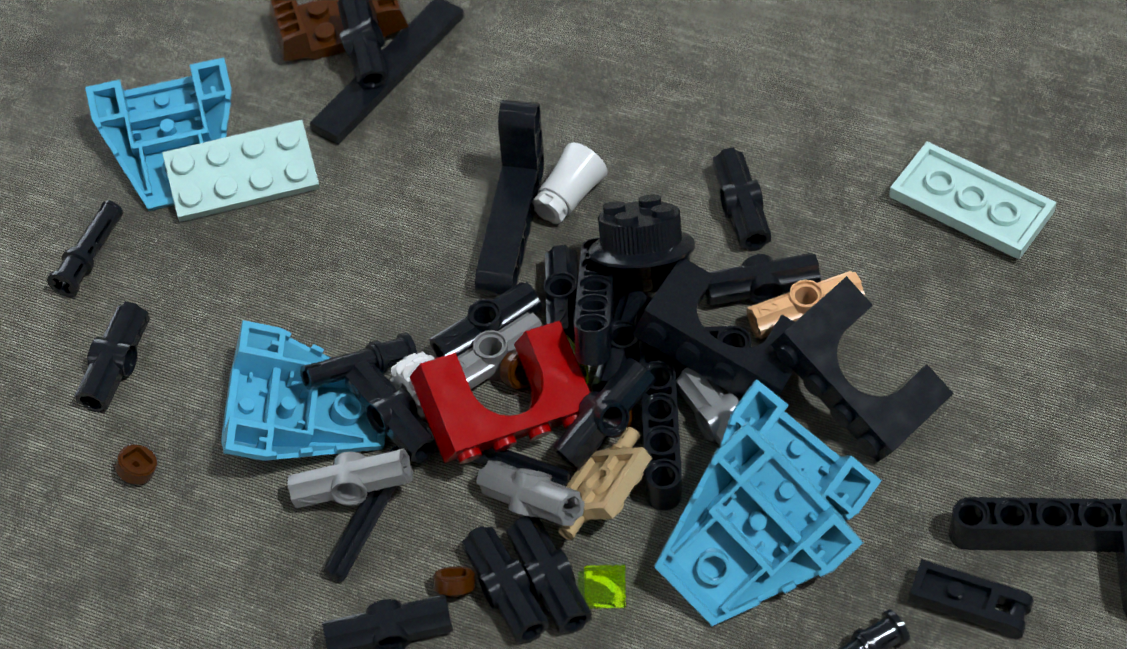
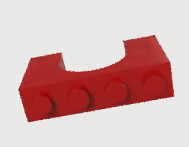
M560 320L527 330L514 343L531 386L530 406L522 414L501 415L484 407L473 395L456 353L426 361L417 366L409 377L444 463L458 459L460 464H465L481 457V451L494 448L495 452H501L515 446L517 439L529 436L530 441L540 439L550 434L553 427L563 424L564 429H568L578 418L580 403L590 391Z

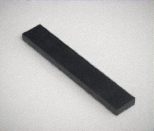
M432 0L408 24L409 27L403 29L382 50L389 75L385 80V84L376 89L362 88L357 83L355 77L310 122L311 131L339 145L464 18L463 8L446 0Z

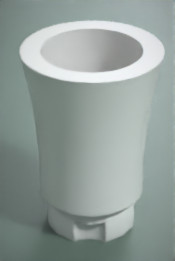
M567 144L558 163L539 188L538 195L532 201L535 212L541 218L553 224L561 223L566 216L571 214L589 191L607 176L608 171L603 160L594 151L582 144Z

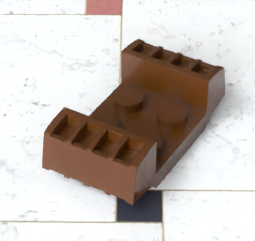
M270 0V17L284 62L302 58L319 60L346 52L340 39V32L344 31L337 5L339 0H314L300 5L297 4L296 0ZM369 0L373 18L379 25L384 38L389 34L409 27L400 0Z

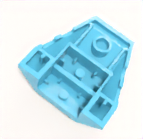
M224 57L190 64L192 73L190 77L125 91L120 80L85 87L93 123L148 211L175 205L162 152L227 136L232 89Z
M242 321L229 378L221 436L223 453L265 461L383 449L385 434L379 435L373 430L367 419L365 407L345 385V379L311 390L304 386L300 374L301 367L331 358L323 354V348L315 344L312 347H308L290 338L292 333L280 327Z
M755 380L731 412L721 445L748 421L799 470L844 520L854 517L860 512L882 480L851 455L839 456L785 412L788 407L786 402L759 380Z
M747 421L716 450L654 567L711 626H714L760 605L761 601L774 595L793 590L798 584L818 575L821 577L832 572L862 545L863 541L799 470Z

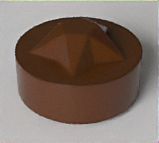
M515 349L508 352L502 359L500 377L505 385L523 390L528 388L530 383Z
M128 445L119 452L115 463V470L118 476L125 482L136 485L148 482L153 477L157 467V459L154 453L141 445Z
M446 567L436 571L433 575L434 591L438 594L457 598L475 589L474 571L467 567Z

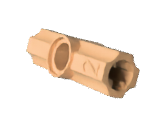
M848 271L817 283L812 280H800L792 285L789 293L747 307V316L754 335L760 339L768 337L781 314L796 322L846 276L865 296L860 278L856 272Z

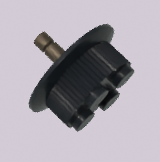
M644 195L639 197L637 202L624 203L613 201L603 204V212L598 216L600 239L590 246L589 257L594 262L608 267L636 268L638 291L646 292L653 289L651 267L669 264L685 258L695 249V241L690 235L681 231L680 209L677 206L661 202V196Z

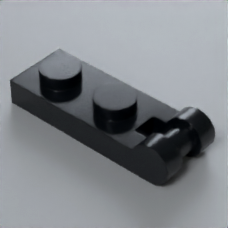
M921 559L909 593L908 602L999 630L1002 635L1011 639H1020L1023 637L1026 629L1024 617L1031 612L1034 598L1027 592ZM997 603L1007 606L1009 609L1008 613L997 610Z

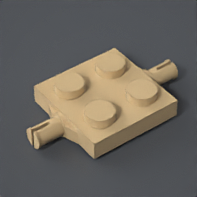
M626 427L617 443L613 444L612 447L595 451L582 468L575 472L566 487L580 492V497L585 502L583 515L574 522L573 526H562L558 530L563 538L573 540L582 524L586 523L587 520L613 519L623 509L624 501L633 487L640 482L645 468L652 459L643 447L632 448L640 438L639 432L634 428Z

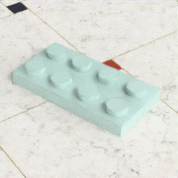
M302 120L162 152L179 222L320 189Z
M930 142L924 144L892 184L889 193L890 198L1020 260L1053 215L1057 203Z

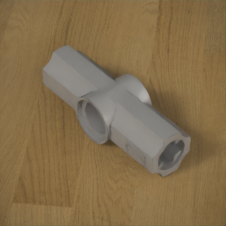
M533 312L531 314L525 313L499 331L488 330L480 333L475 337L473 347L458 356L470 389L486 379H501L500 364L508 352L515 350L514 343L525 331L543 326L541 320Z
M687 367L676 378L677 391L693 410L696 423L704 437L710 442L716 440L720 446L731 412L739 403V400L731 393L725 394L719 385Z
M405 449L365 457L357 452H344L334 459V463L331 466L289 475L287 486L291 501L296 509L332 500L342 505L350 506L362 503L367 497V492L412 482L413 470L410 464V457Z
M488 461L486 466L478 472L476 484L480 486L482 494L509 504L508 510L514 513L531 517H542L562 526H573L574 522L583 515L585 502L581 499L580 492L552 482V476L547 473L515 468L500 461Z

